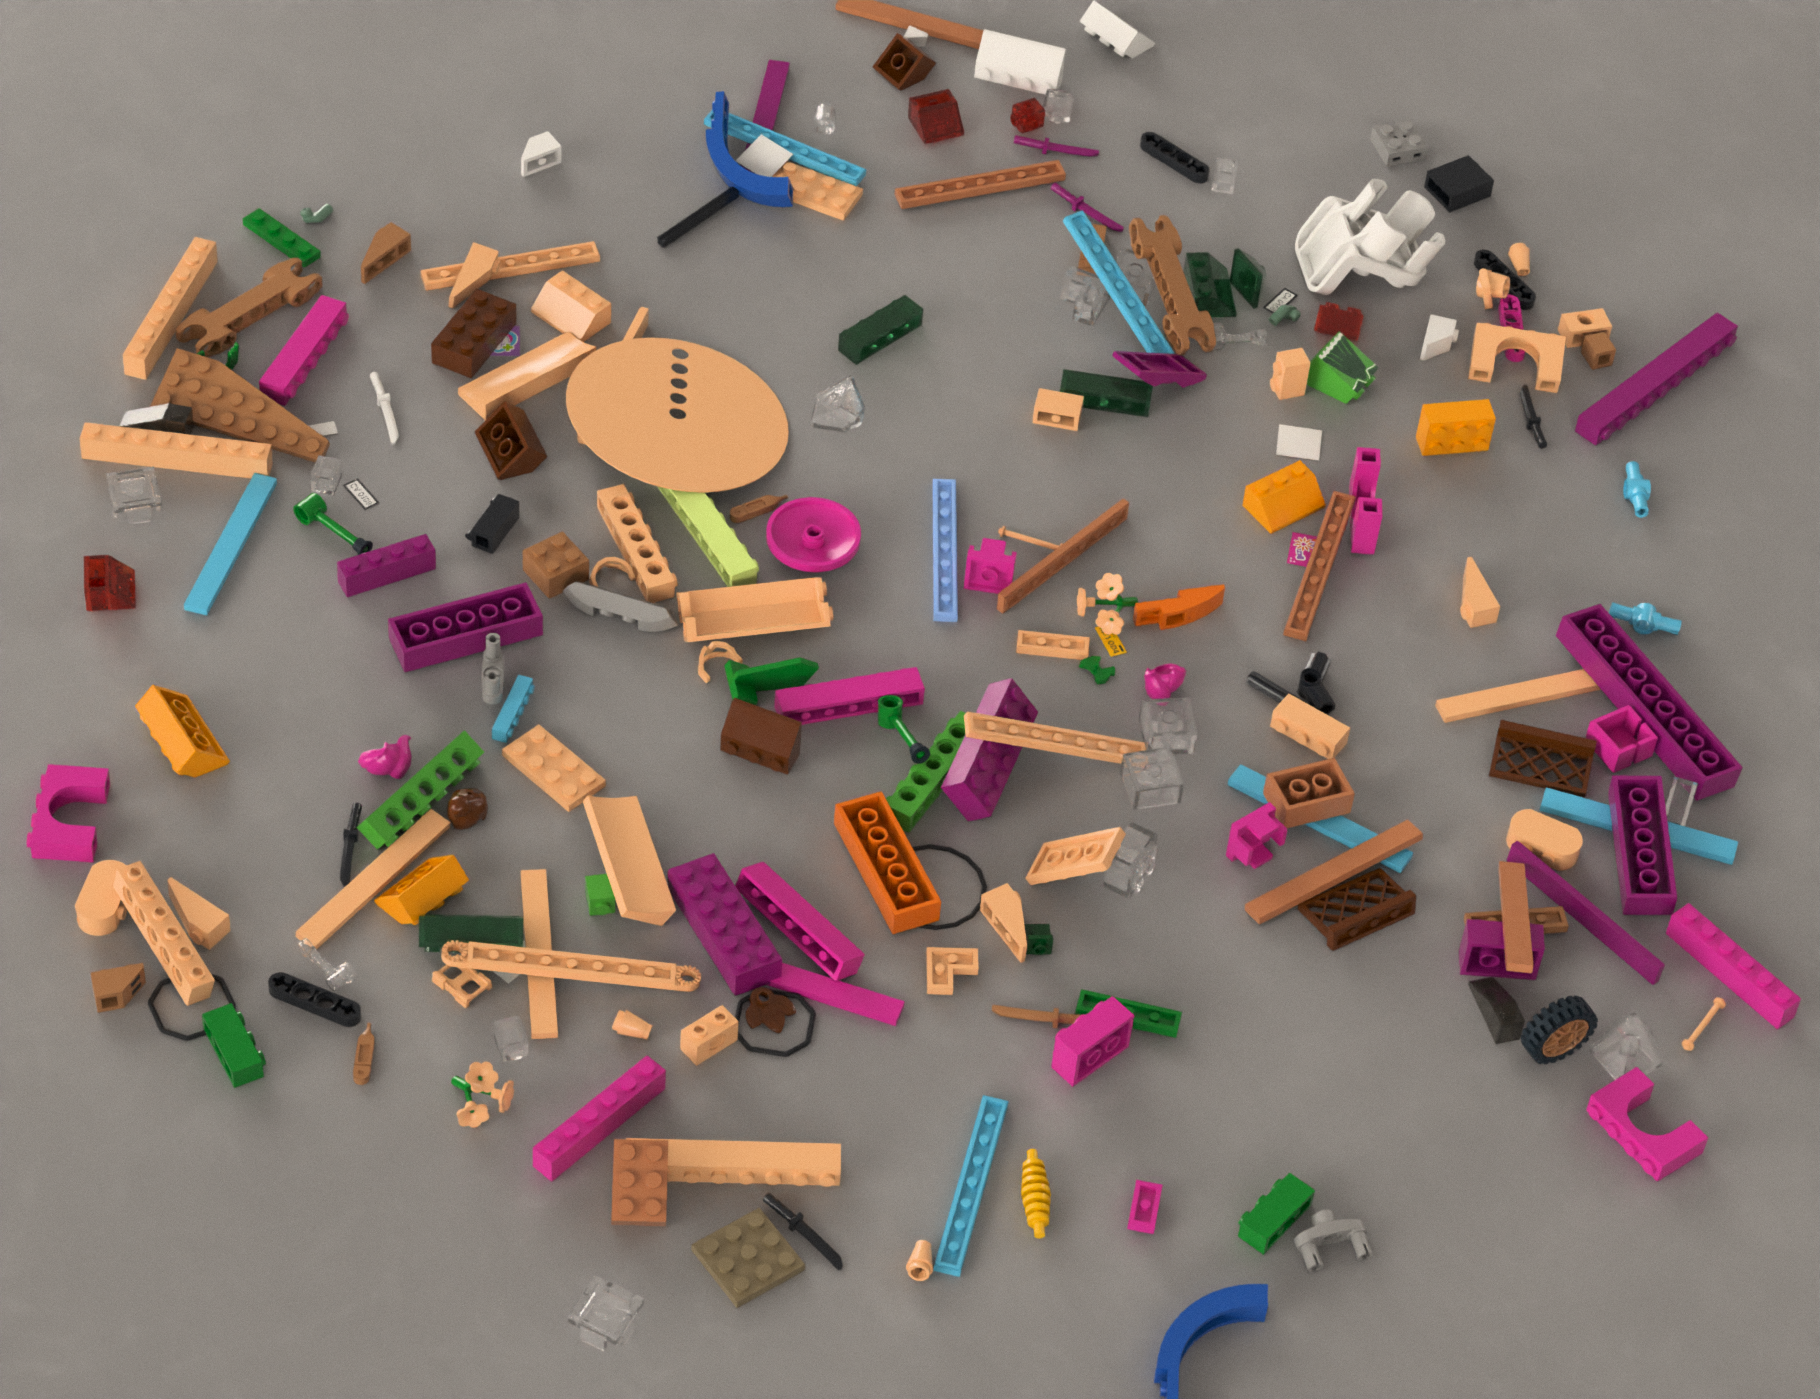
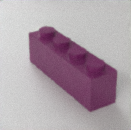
M423 534L337 561L338 583L346 597H350L435 570L436 550L427 534Z

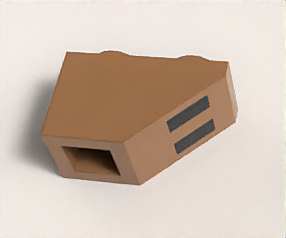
M143 963L128 964L122 967L90 972L97 1013L121 1009L130 1002L146 983Z

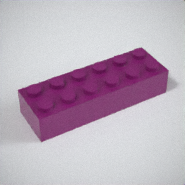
M527 582L389 618L388 633L389 640L404 672L483 652L486 649V636L489 633H496L500 636V647L542 636L543 615Z
M1013 678L988 685L976 713L1034 723L1038 711ZM965 734L941 789L968 822L992 816L1021 752V746L969 738Z
M1612 775L1608 797L1623 915H1672L1677 901V891L1662 776Z
M714 853L668 869V888L673 899L735 996L769 984L771 980L782 977L781 956Z

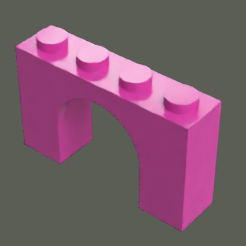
M1357 447L1349 484V495L1356 497L1350 515L1351 553L1373 555L1375 553L1382 520V499L1375 498L1381 467L1380 449Z
M47 765L46 774H42L40 779L42 791L37 793L36 796L37 813H32L31 827L33 830L27 834L26 843L27 847L31 848L32 858L94 863L98 844L96 827L63 824L52 816L60 807L73 802L106 804L111 785L109 768Z
M1635 1067L1590 1096L1586 1111L1593 1120L1597 1121L1607 1131L1611 1138L1615 1139L1624 1148L1629 1156L1633 1157L1642 1166L1647 1174L1651 1175L1658 1182L1704 1152L1708 1137L1691 1120L1664 1135H1651L1637 1129L1631 1123L1628 1113L1650 1099L1654 1083L1638 1067Z

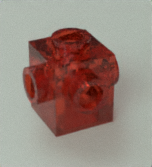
M1034 97L1013 104L1010 120L1012 125L1023 134L1044 126L1046 110Z

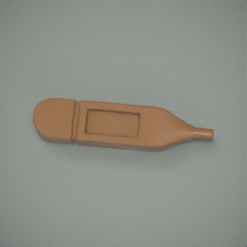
M787 494L781 497L765 495L733 507L730 510V520L733 523H741L747 521V519L749 520L771 512L788 496Z
M370 1022L367 1023L366 1030L358 1037L353 1080L358 1085L367 1084L370 1080L375 1048V1038L371 1032L372 1024Z

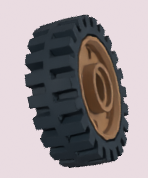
M1575 995L1574 997L1567 996L1566 999L1560 998L1557 1003L1554 1001L1550 1003L1547 1009L1545 1007L1542 1008L1540 1014H1535L1532 1017L1533 1021H1528L1526 1024L1527 1028H1524L1522 1031L1521 1043L1535 1062L1538 1064L1543 1063L1544 1065L1549 1062L1552 1064L1558 1058L1562 1060L1565 1059V1055H1572L1574 1049L1579 1050L1582 1047L1581 1044L1589 1040L1588 1036L1594 1034L1595 1031L1593 1029L1597 1028L1598 1018L1582 997Z

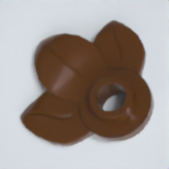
M758 987L750 995L749 1001L751 1005L746 1010L745 1018L751 1029L763 1023L767 1028L779 1034L784 1027L785 1016L795 1015L796 1009L787 997L774 995L770 989ZM759 996L765 997L767 1001H761Z

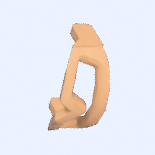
M605 557L598 561L593 568L589 583L598 587L595 576L603 567L617 568L626 572L630 581H634L636 577L631 565L625 560L617 557Z
M712 641L708 647L704 646L701 650L698 675L705 683L710 682V676L704 670V663L711 658L725 657L741 664L743 660L736 653L734 647L728 643ZM715 648L727 649L726 652H713Z

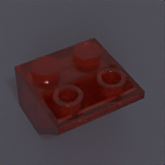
M949 89L909 98L908 119L924 144L964 135L958 103Z
M1326 302L1325 305L1320 304L1314 331L1335 336L1340 331L1348 340L1358 342L1365 316L1361 314L1362 311L1360 309L1348 307L1346 311L1340 309L1338 304Z
M110 555L84 556L86 610L135 609V570Z

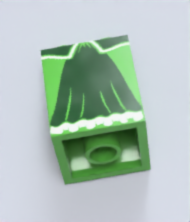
M1339 331L1310 361L1307 385L1347 404L1352 398L1357 400L1364 393L1365 390L1362 387H1368L1375 380L1376 377L1373 374L1379 367Z

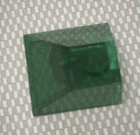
M1237 248L1234 250L1229 282L1255 309L1258 307L1263 290L1266 270L1254 257Z

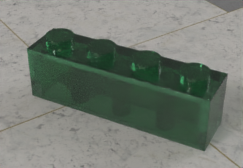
M906 295L893 300L887 306L875 311L872 315L860 320L852 327L843 330L839 334L838 351L854 364H859L922 326L923 308Z
M1063 369L1060 392L1084 396L1082 408L1148 417L1152 385L1140 380Z
M420 914L419 947H424V952H440V948L448 941L451 942V940H454V942L458 940V942L469 943L470 941L524 947V916Z

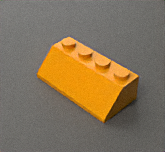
M152 685L135 705L140 713V719L147 724L151 730V736L158 741L162 748L161 752L168 757L172 763V769L177 774L196 778L229 764L230 760L188 695Z

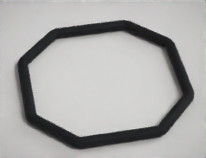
M212 974L213 978L219 981L229 1004L232 1003L236 1009V1004L224 979ZM170 978L161 980L148 1000V1006L160 1032L185 1041L206 1035L205 1030L186 1036L164 1028L153 1002L162 986L172 983Z
M770 989L774 995L797 998L811 1014L806 1040L786 1052L752 1047L739 1032L738 1040L748 1051L787 1057L809 1045L816 1013L800 994ZM751 994L740 999L735 1014V1018L738 1021L740 1020L742 1006L745 1002L749 1001Z

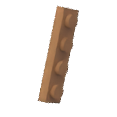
M1563 906L1528 909L1530 923L1543 925L1544 934L1567 932L1569 925ZM1499 910L1465 913L1463 920L1465 924L1467 919L1500 922L1502 921V912Z

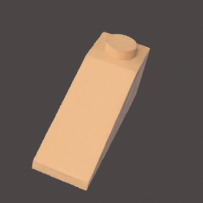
M473 242L451 291L448 307L453 309L476 289L486 284L493 273L498 272L501 263L498 260L499 251Z
M1467 557L1463 575L1461 616L1464 620L1466 619L1470 628L1496 623L1500 605L1473 558Z
M172 877L167 880L169 897L190 938L197 945H203L210 950L231 931L229 914Z
M1006 883L982 894L980 911L1020 963L1025 961L1027 951L1022 901L1019 893L1013 891L1009 884Z

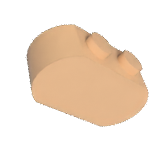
M1524 809L1513 815L1506 837L1509 849L1514 842L1519 841L1546 865L1557 871L1568 870L1576 864L1583 843L1582 835L1577 828L1532 809Z
M104 860L91 867L75 903L77 923L85 933L94 936L110 934L117 930L120 921L126 918L127 908L113 887L117 869L126 866L124 863L116 860Z

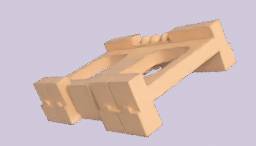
M448 965L433 972L432 982L442 990L446 988V991L455 996V1000L464 1008H467L469 1002L485 989L489 991L492 988L491 980L481 972L477 973L475 969L457 967L462 973L455 979H449L443 974L451 967ZM469 981H475L481 986L472 994H468L461 988Z

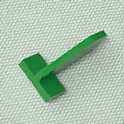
M801 657L751 668L748 665L729 660L724 665L732 700L737 698L753 705L758 703L756 692L804 686L819 669L818 663Z

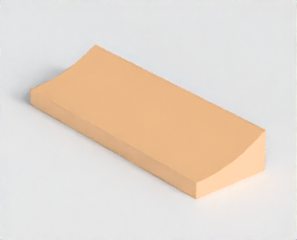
M568 331L459 387L458 395L486 420L504 401L517 405L570 377L579 363L596 351V346L582 342Z
M588 795L584 799L583 804L621 917L663 926L676 911L637 796L603 798Z

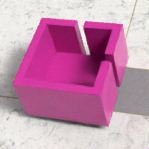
M1630 705L1590 721L1585 737L1597 741L1594 752L1613 773L1631 766L1632 761L1636 764L1652 757L1658 739L1646 723L1641 724L1642 719Z

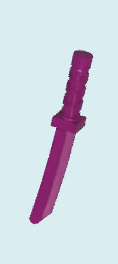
M1015 135L1013 142L1018 145L1043 149L1042 154H1046L1047 150L1089 157L1099 155V150L1051 143L1047 137H1045V141Z
M1056 182L1051 186L1052 191L1072 204L1074 212L1077 209L1083 210L1084 213L1108 228L1118 232L1123 231V226L1086 204L1083 196L1076 198V196L1066 191Z

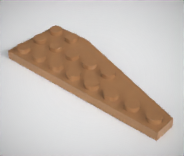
M179 348L176 349L149 407L151 412L244 441L271 444L273 450L318 464H322L330 446L329 440L220 361Z

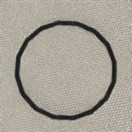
M928 844L912 847L914 851L925 849L948 851L965 859L978 873L982 885L981 896L986 893L987 885L982 870L969 856L951 847ZM981 897L980 902L969 915L954 923L936 926L926 924L918 928L940 930L957 927L976 915L980 909Z

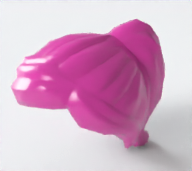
M1172 663L1160 665L1153 670L1147 668L1144 675L1147 695L1156 703L1166 704L1170 700L1171 693L1175 692L1182 685L1187 671L1184 667Z
M402 735L396 744L385 742L384 747L381 749H373L361 753L358 760L359 765L374 775H390L395 779H402L411 766L412 755L409 747L411 737Z

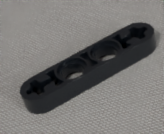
M1145 132L1141 135L1140 148L1195 183L1207 182L1210 168L1205 163L1154 132ZM1162 151H1169L1171 154H1164ZM1179 161H1185V162H1187L1188 164H1180V163H1178V162H1179Z
M1485 249L1477 251L1474 258V266L1478 270L1484 268L1492 272L1498 271L1508 276L1510 284L1516 286V288H1510L1508 294L1514 295L1519 299L1522 310L1532 309L1536 294L1494 253Z
M283 972L272 974L269 977V993L276 999L345 1027L356 1026L361 1021V1007L353 1000ZM301 991H306L310 993V996L305 999L298 998L296 994ZM328 1000L333 1003L329 1008L319 1006L322 1001Z

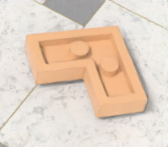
M927 947V994L953 995V974L978 975V948Z

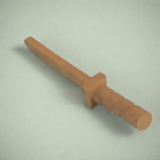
M992 1005V1011L999 1016L1053 1022L1052 1028H1058V1023L1073 1024L1080 1016V1014H1059V1008H1054L1053 1012Z

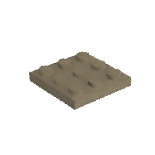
M760 1207L698 1240L691 1246V1251L736 1308L805 1271V1263Z

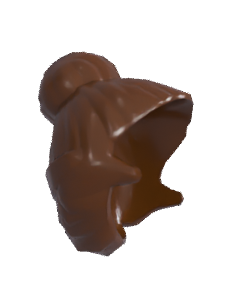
M464 788L453 792L448 801L447 815L454 828L459 830L468 829L474 826L481 818L485 820L488 804L486 801L487 797L482 791H479L477 788Z

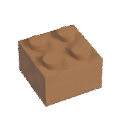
M563 531L522 550L523 571L549 599L563 593V590L574 582L589 580V559Z

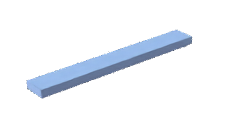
M933 479V621L957 622L956 480Z

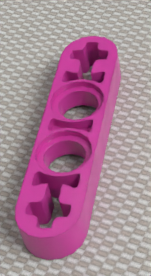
M1509 294L1506 298H1500L1498 306L1500 325L1502 327L1510 326L1515 329L1524 330L1519 299ZM1506 319H1514L1516 322H1508ZM1514 349L1504 350L1505 357L1512 362L1522 361L1526 353L1521 349H1516V352Z

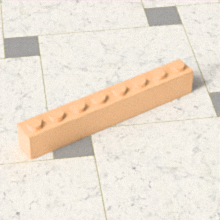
M194 237L124 351L123 364L125 375L144 380L148 378L176 332V328L182 322L218 262L216 242Z
M87 422L84 423L80 436L82 459L242 478H252L254 473L269 476L273 465L271 444Z
M626 1138L631 1140H669L667 1182L840 1186L841 1144Z

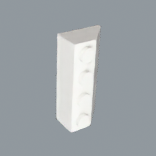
M984 29L976 59L974 77L1056 97L1062 83L1066 49Z

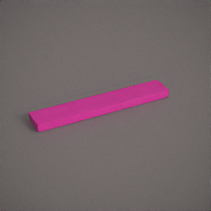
M782 963V977L771 980L769 984H766L767 986L786 992L798 993L802 997L896 1026L905 1001L839 980L835 981L832 978Z

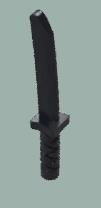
M1523 385L1520 390V397L1528 419L1526 428L1527 430H1532L1538 447L1540 449L1546 448L1547 442L1540 428L1541 418L1536 416L1528 386Z
M353 803L348 827L343 831L344 847L340 881L344 887L350 883L355 842H358L357 827L362 810L360 803Z
M771 1193L765 1195L763 1202L789 1222L788 1229L792 1232L796 1229L837 1270L842 1269L843 1264L839 1254L803 1221L804 1215L801 1212L796 1215Z

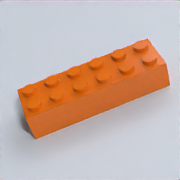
M882 791L835 804L834 825L892 935L939 921L941 900Z

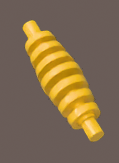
M1029 1149L1027 1151V1160L1023 1162L1021 1198L1028 1226L1034 1228V1237L1040 1239L1045 1237L1044 1227L1049 1225L1051 1191L1044 1162L1038 1159L1036 1149Z

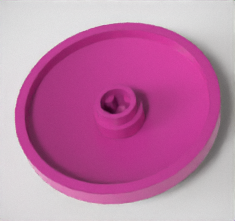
M806 497L789 501L773 512L767 523L766 541L771 553L783 564L805 572H826L842 567L857 554L861 542V528L855 515L845 506L829 499Z

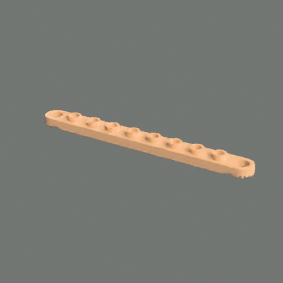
M451 940V942L448 941L444 944L441 953L442 961L446 965L460 968L685 992L695 991L701 982V973H699L698 969L696 970V967L692 968L690 965L689 967L687 965L677 966L674 963L470 941L469 943L458 942V940L456 942ZM458 951L461 953V955H459V957L456 956V958H454V956L451 957V955H449L448 952ZM691 976L694 980L688 983V981L685 982L681 977Z

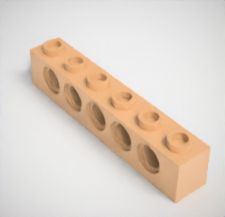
M624 484L598 490L597 508L624 560L631 565L636 577L635 581L645 600L655 603L674 598L675 587L678 585L677 578L674 573L670 572L666 557H662L657 540H653L649 525L644 523L640 508H636L633 494L627 491Z
M138 861L118 868L113 887L185 1004L189 1006L210 998L215 979L142 862Z

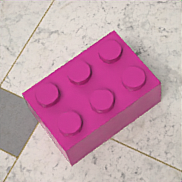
M1113 996L1106 1001H1100L1092 1011L1086 1015H1080L1071 1026L1062 1028L1056 1034L1051 1068L1072 1087L1129 1047L1134 1014Z

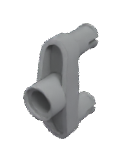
M489 633L486 636V649L484 650L482 661V697L485 703L497 704L502 701L504 692L503 652L500 649V636L496 633Z
M1325 1209L1315 1213L1311 1217L1313 1227L1301 1232L1294 1239L1297 1250L1303 1255L1308 1272H1313V1267L1315 1271L1324 1267L1317 1249L1318 1246L1350 1240L1359 1261L1364 1259L1363 1255L1365 1260L1374 1255L1366 1236L1367 1229L1364 1222L1360 1219L1337 1220L1332 1209Z

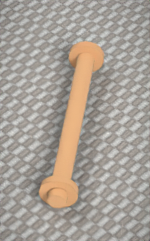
M1006 526L999 528L998 531L1002 538L1005 535L1052 550L1060 547L1056 544L1006 530Z
M1716 997L1713 1000L1714 1006L1689 1039L1682 1041V1046L1685 1050L1692 1051L1694 1049L1693 1043L1719 1008L1723 1009L1726 1006L1723 998Z

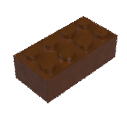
M476 289L432 341V363L472 379L516 325V303Z

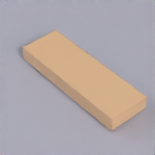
M1018 630L1016 653L1083 660L1089 656L1090 637Z

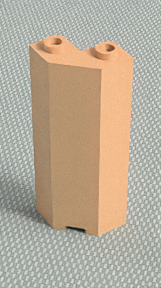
M821 577L676 592L680 623H683L685 642L831 626L830 621H833L832 606H828V602H824V596H827L826 583L822 582Z

